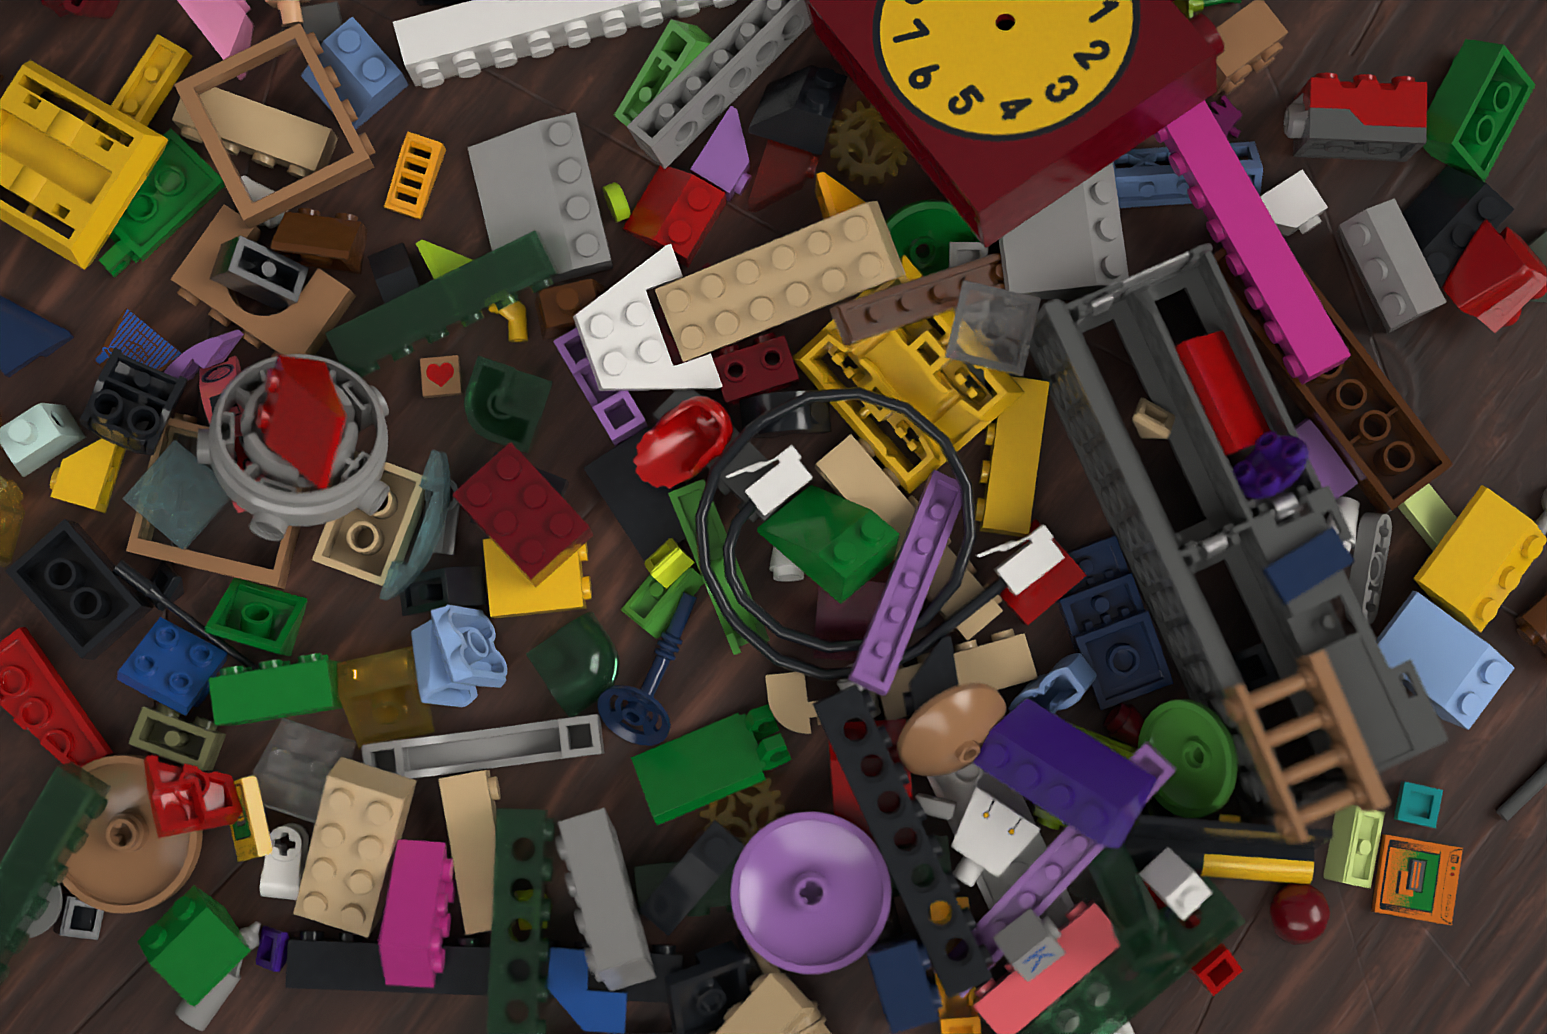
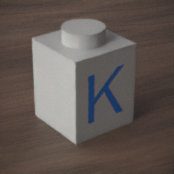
M1031 908L993 937L1010 964L1027 982L1031 981L1066 953L1057 941L1062 934L1048 916L1041 920Z

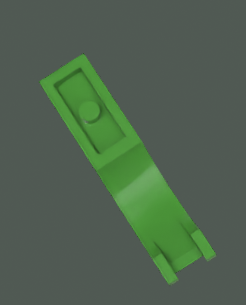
M704 479L668 493L698 568L695 515L706 484ZM712 502L707 518L711 566L733 609L744 623L768 642L770 639L764 625L738 604L725 578L723 545L727 534L715 504ZM736 559L737 575L747 595L752 598ZM703 578L733 654L741 653L739 647L748 644V642L734 631L723 617Z

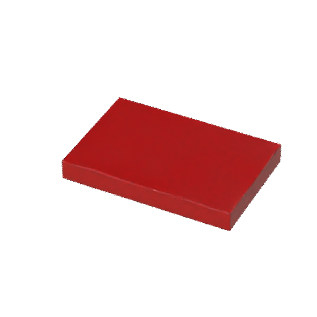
M1223 330L1190 339L1175 346V351L1225 456L1256 445L1260 436L1271 431Z

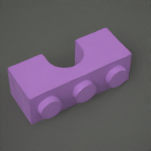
M577 327L553 341L615 446L648 426L628 391H599Z

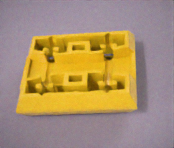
M29 60L21 66L0 99V185L30 205L22 213L0 199V220L85 270L92 264L134 196L165 150L168 139ZM45 90L88 115L82 121L40 96ZM96 119L128 139L133 140L129 147L92 127ZM40 210L50 217L60 220L75 229V231L68 239L36 219L34 220V215Z
M903 255L900 261L906 275L863 291L857 298L924 276L907 256ZM954 310L933 317L946 332L943 336L926 319L848 346H844L833 319L792 357L793 361L819 390L846 388L822 361L821 358L828 352L832 356L831 359L838 366H841L844 374L849 379H852L858 387L912 405L950 438L956 452L962 449L1025 393ZM952 340L975 368L984 371V378L998 393L995 397L958 356L949 344ZM849 356L859 368L846 367L843 361ZM970 375L980 388L976 389L974 386L969 388L964 383L967 381L966 377ZM856 400L830 402L857 435L871 446L882 464L896 475L901 486L908 494H911L928 479L933 470L937 471L947 462L939 445L903 414L861 401L865 405L863 408ZM871 413L879 422L887 420L895 429L894 432L900 438H903L907 443V447L912 452L914 451L922 460L917 466L914 467L893 441L883 433L869 416ZM910 427L919 436L920 441L917 442L914 439L910 441L906 436L907 430Z

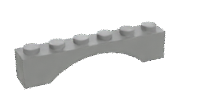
M598 714L362 745L364 764L410 779L605 753L601 719Z

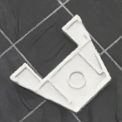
M671 244L663 247L573 317L599 391H649L651 389L716 390L723 387L711 354L673 366L646 291L683 277Z

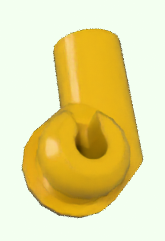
M498 290L490 294L486 299V307L491 313L500 314L508 320L509 342L528 341L525 306L508 291Z

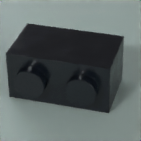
M239 235L221 244L210 280L269 307L280 310L298 302L309 268Z

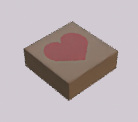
M458 355L420 359L424 398L463 395L460 357Z

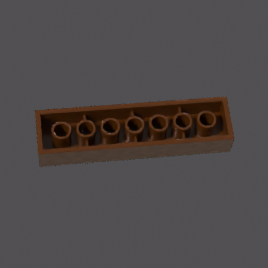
M1224 247L1213 254L1264 364L1304 416L1314 423L1358 482L1359 488L1378 513L1385 514L1394 510L1454 465L1302 267V271L1351 354L1343 364L1303 385L1298 377L1293 378L1288 373L1283 362V357H1285L1279 343L1273 344L1268 338L1264 329L1266 321L1259 309L1254 310L1250 306L1244 292L1247 287L1240 275L1234 276L1230 271L1225 256L1228 254Z

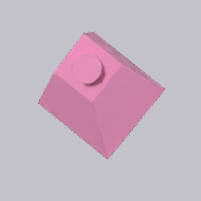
M177 0L223 60L251 46L253 23L246 15L251 8L245 0ZM247 72L237 76L238 79L242 80L246 77Z

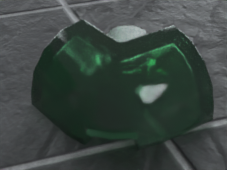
M478 356L465 393L464 409L468 423L483 438L503 446H507L511 442L519 451L528 454L534 445L542 424L541 419L553 382L518 371L515 367Z
M592 611L571 621L557 630V633L526 653L553 697L570 718L575 717L597 702L605 689L614 686L619 674L620 656L613 641Z

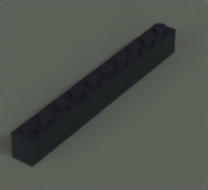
M302 930L300 931V937L288 940L285 988L555 998L547 987L550 948L558 947V940L537 939L535 940V946H519V939L496 938V945L480 944V937L459 936L456 943H442L441 948L445 949L443 973H436L434 988L386 985L379 948L381 933L378 934V940H363V936L352 932H339V939L323 938L324 931ZM574 941V948L585 949L591 947L590 944H587V941ZM653 944L652 951H649L656 978L615 990L628 992L627 1001L668 1003L664 976L684 969V952H676V945ZM589 972L588 989L610 991L604 981L597 982L594 972Z

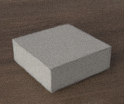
M923 793L916 795L925 814L948 820L954 816L957 801Z

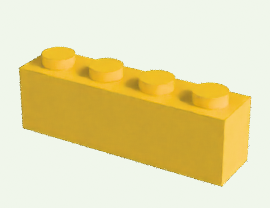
M1011 376L1025 393L995 419L994 423L991 422L986 428L985 445L991 446L989 461L982 460L979 483H985L986 486L984 499L977 498L975 520L981 521L979 531L1026 537L1030 530L1050 382ZM992 387L991 393L995 397L998 393Z

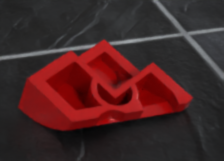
M1036 519L1030 523L1029 534L1041 525ZM1054 538L1051 539L1065 558L1018 595L1012 594L1008 588L999 594L1023 625L1028 626L1087 576ZM1029 540L1024 541L1022 546L1029 542Z
M146 756L144 759L146 784L158 838L231 825L242 814L243 810L232 775L216 771L206 773L197 766L185 763L182 767L158 762V756Z

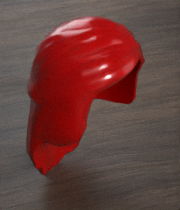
M696 396L683 400L675 408L665 413L656 425L643 435L642 440L636 446L637 456L633 459V462L637 465L635 472L642 481L648 482L656 488L666 486L670 489L676 484L693 478L710 461L721 456L724 448L730 442L733 435V426L729 414L719 402L708 397Z

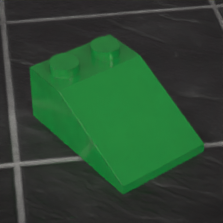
M814 485L806 488L757 528V532L840 604L894 560L900 535L871 509Z

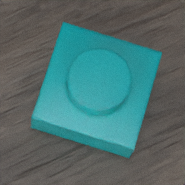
M1401 781L1394 820L1436 828L1443 790Z

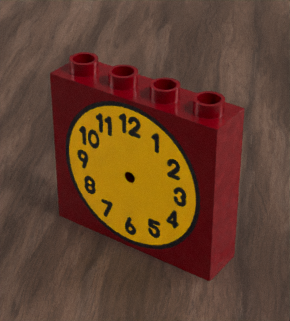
M804 0L814 34L985 248L1216 93L1217 57L1225 51L1223 40L1213 23L1202 13H1197L1190 19H1187L1173 3L1174 0Z

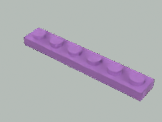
M936 470L930 473L847 679L879 695H886L890 689L960 511L961 493L957 480Z

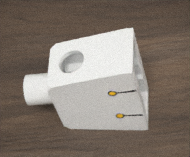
M977 786L951 847L964 855L955 868L953 875L971 887L984 868L999 876L1038 834L1041 827Z

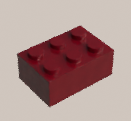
M511 442L452 494L461 508L535 588L594 536L590 526Z

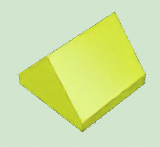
M669 538L645 561L644 565L654 579L667 589L695 562L673 538Z

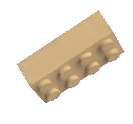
M344 757L339 759L326 779L293 914L369 938L382 915L390 885L397 840L402 839L416 780Z

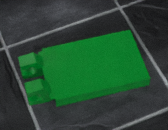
M171 128L163 135L168 139L164 152L109 236L116 244L99 259V262L114 278L130 264L131 260L135 263L139 260L144 262L225 186L222 178Z
M769 704L750 710L747 716L745 713L742 715L736 713L631 757L656 825L766 780L763 771L771 770L792 760L781 733L762 739L779 731ZM760 739H762V741H761L760 744L758 745V744H757V741L760 740Z

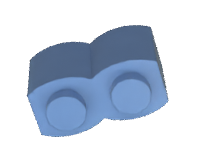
M1081 653L1068 655L1062 658L1048 674L1040 675L1037 679L1031 680L1012 701L1009 710L1013 711L1028 698L1055 714L1057 710L1071 707L1079 701L1094 682L1097 674Z

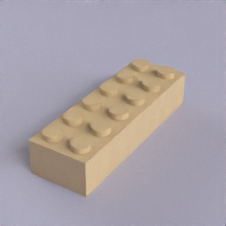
M878 201L864 203L655 289L681 358L685 362L906 274Z

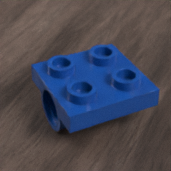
M160 617L118 670L117 680L186 716L193 706L199 707L210 692L208 678L216 677L219 669L227 661L228 653Z

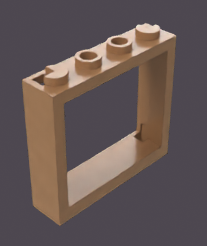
M300 23L174 84L243 221L250 229L374 168L369 156L376 152L365 132L360 135L357 134L352 122L358 120L348 98L340 101L335 91L336 88L341 86L331 65L323 68L318 58V55L324 53L314 32L306 35ZM299 46L354 153L253 202L199 95Z
M175 413L174 419H169L154 456L151 455L126 551L285 589L301 526L287 527L286 533L280 542L273 570L151 541L179 435L198 439V429H209V427L198 425V418L194 416ZM265 443V446H266L269 450H271L273 453L277 454L274 450H272V449H271L268 445H266V443ZM296 487V493H309L311 487Z

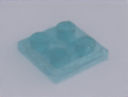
M176 440L170 444L123 498L125 502L184 551L230 499L221 488L214 472L205 464H198L197 457Z

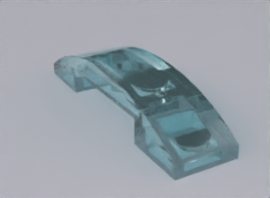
M440 450L431 451L419 487L433 492L409 562L407 563L402 560L392 561L379 596L380 599L387 601L401 594L422 572L437 547L446 522L450 500V471L446 452Z

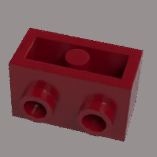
M769 333L753 340L754 345L739 349L738 345H732L717 351L718 357L713 358L723 386L720 390L726 408L740 404L742 399L773 393L799 384V376L785 335L776 338L775 333Z

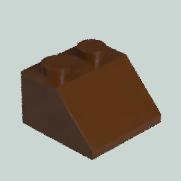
M298 208L297 213L285 211L272 239V251L306 267L361 274L368 229L362 222L358 221L357 216L336 213L335 218L320 216V211L309 208Z

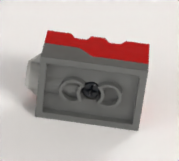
M1325 72L1314 75L1303 86L1285 111L1284 133L1288 138H1293V157L1406 162L1426 144L1427 82H1415V78L1411 76H1397L1391 79V83H1379L1377 77L1371 74L1356 75L1353 77V82L1340 81L1338 74Z

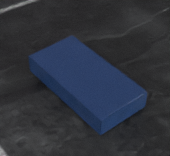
M1331 527L1262 569V572L1284 605L1355 561L1334 527Z

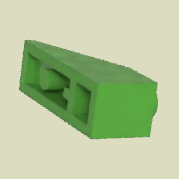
M671 19L614 116L627 127L713 39L696 25Z

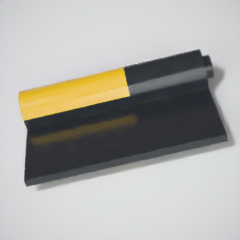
M1139 815L1120 848H1113V860L1120 863V868L1123 871L1141 872L1169 847L1198 876L1310 884L1314 873V850L1333 838V830L1305 828L1309 840L1302 843H1288L1287 839L1281 837L1275 825L1240 823V816L1219 815V821Z

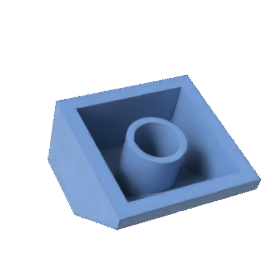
M353 16L321 43L324 53L318 55V58L323 68L331 65L341 86L336 88L335 91L340 101L348 98L358 117V120L352 122L355 130L408 86L402 72ZM308 65L301 77L332 111Z

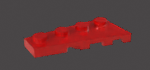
M19 627L0 642V706L14 717L13 721L22 729H28L41 741L40 744L73 773L92 761L111 755L113 751L26 627Z

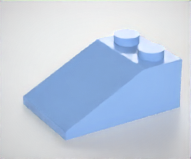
M1412 591L1376 639L1387 665L1392 668L1411 659L1436 714L1442 720L1467 730L1470 729L1514 670V667L1492 646L1417 591ZM1404 673L1406 679L1402 680V684L1416 695L1406 673Z

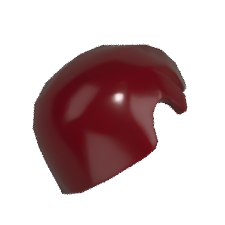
M1289 883L1276 892L1273 901L1270 903L1269 914L1275 933L1278 937L1293 945L1309 944L1319 938L1324 933L1330 920V908L1327 899L1320 890L1310 884Z

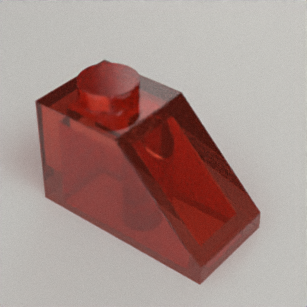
M768 139L748 200V211L756 213L803 189L806 178L813 180L820 158L814 156V153Z

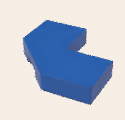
M551 947L547 987L584 1031L624 1034L628 992L588 989L590 969L584 949Z

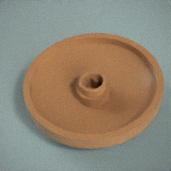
M132 754L114 755L97 759L84 765L63 783L49 809L46 824V843L50 861L58 878L75 897L87 905L102 911L133 913L146 910L166 901L187 882L199 859L202 846V830L158 838L148 796L144 769V759L146 757Z

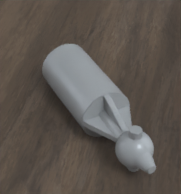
M255 921L249 927L239 930L251 950L258 946L260 941L258 933L261 923ZM243 959L195 1007H192L183 999L176 1008L175 1014L191 1027L204 1031L241 979L239 972Z

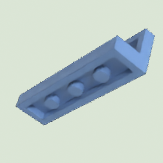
M1255 142L1230 143L1236 156H1248L1249 160L1239 161L1260 196L1263 165ZM1167 147L1131 149L1113 162L1119 208L1192 204L1187 189L1190 187L1184 176H1178L1171 165H1158L1155 163L1157 161L1169 162L1168 156L1171 154ZM1128 163L1133 166L1129 168H1116L1115 164Z

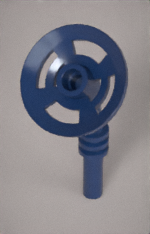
M683 592L667 631L661 633L663 640H658L657 644L660 648H655L654 650L657 655L641 688L637 689L625 685L611 686L605 689L598 699V712L603 722L616 735L631 743L644 746L656 745L663 742L670 732L671 723L669 716L663 706L653 697L670 661H675L676 659L674 653H678L680 650L677 645H682L683 643L681 635L696 603V596ZM615 694L618 698L615 701V709H612L610 700ZM624 699L628 701L626 707L623 706ZM650 711L653 714L652 719H650V717L648 716ZM660 715L662 719V726L659 729H657L655 725L658 722ZM625 719L631 725H642L644 731L633 729L623 723L622 720Z

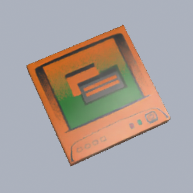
M1382 834L1371 911L1452 926L1463 848Z

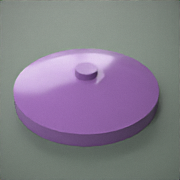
M794 813L767 824L744 847L732 877V909L742 935L749 945L765 960L792 972L803 974L826 973L854 962L877 940L884 928L890 910V877L879 849L856 825L828 813Z

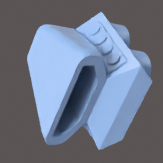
M447 605L431 610V620L411 631L418 690L423 703L465 707L478 696L476 686L501 688L506 682L507 664L501 653L495 648L493 642L496 637L494 626L482 610Z

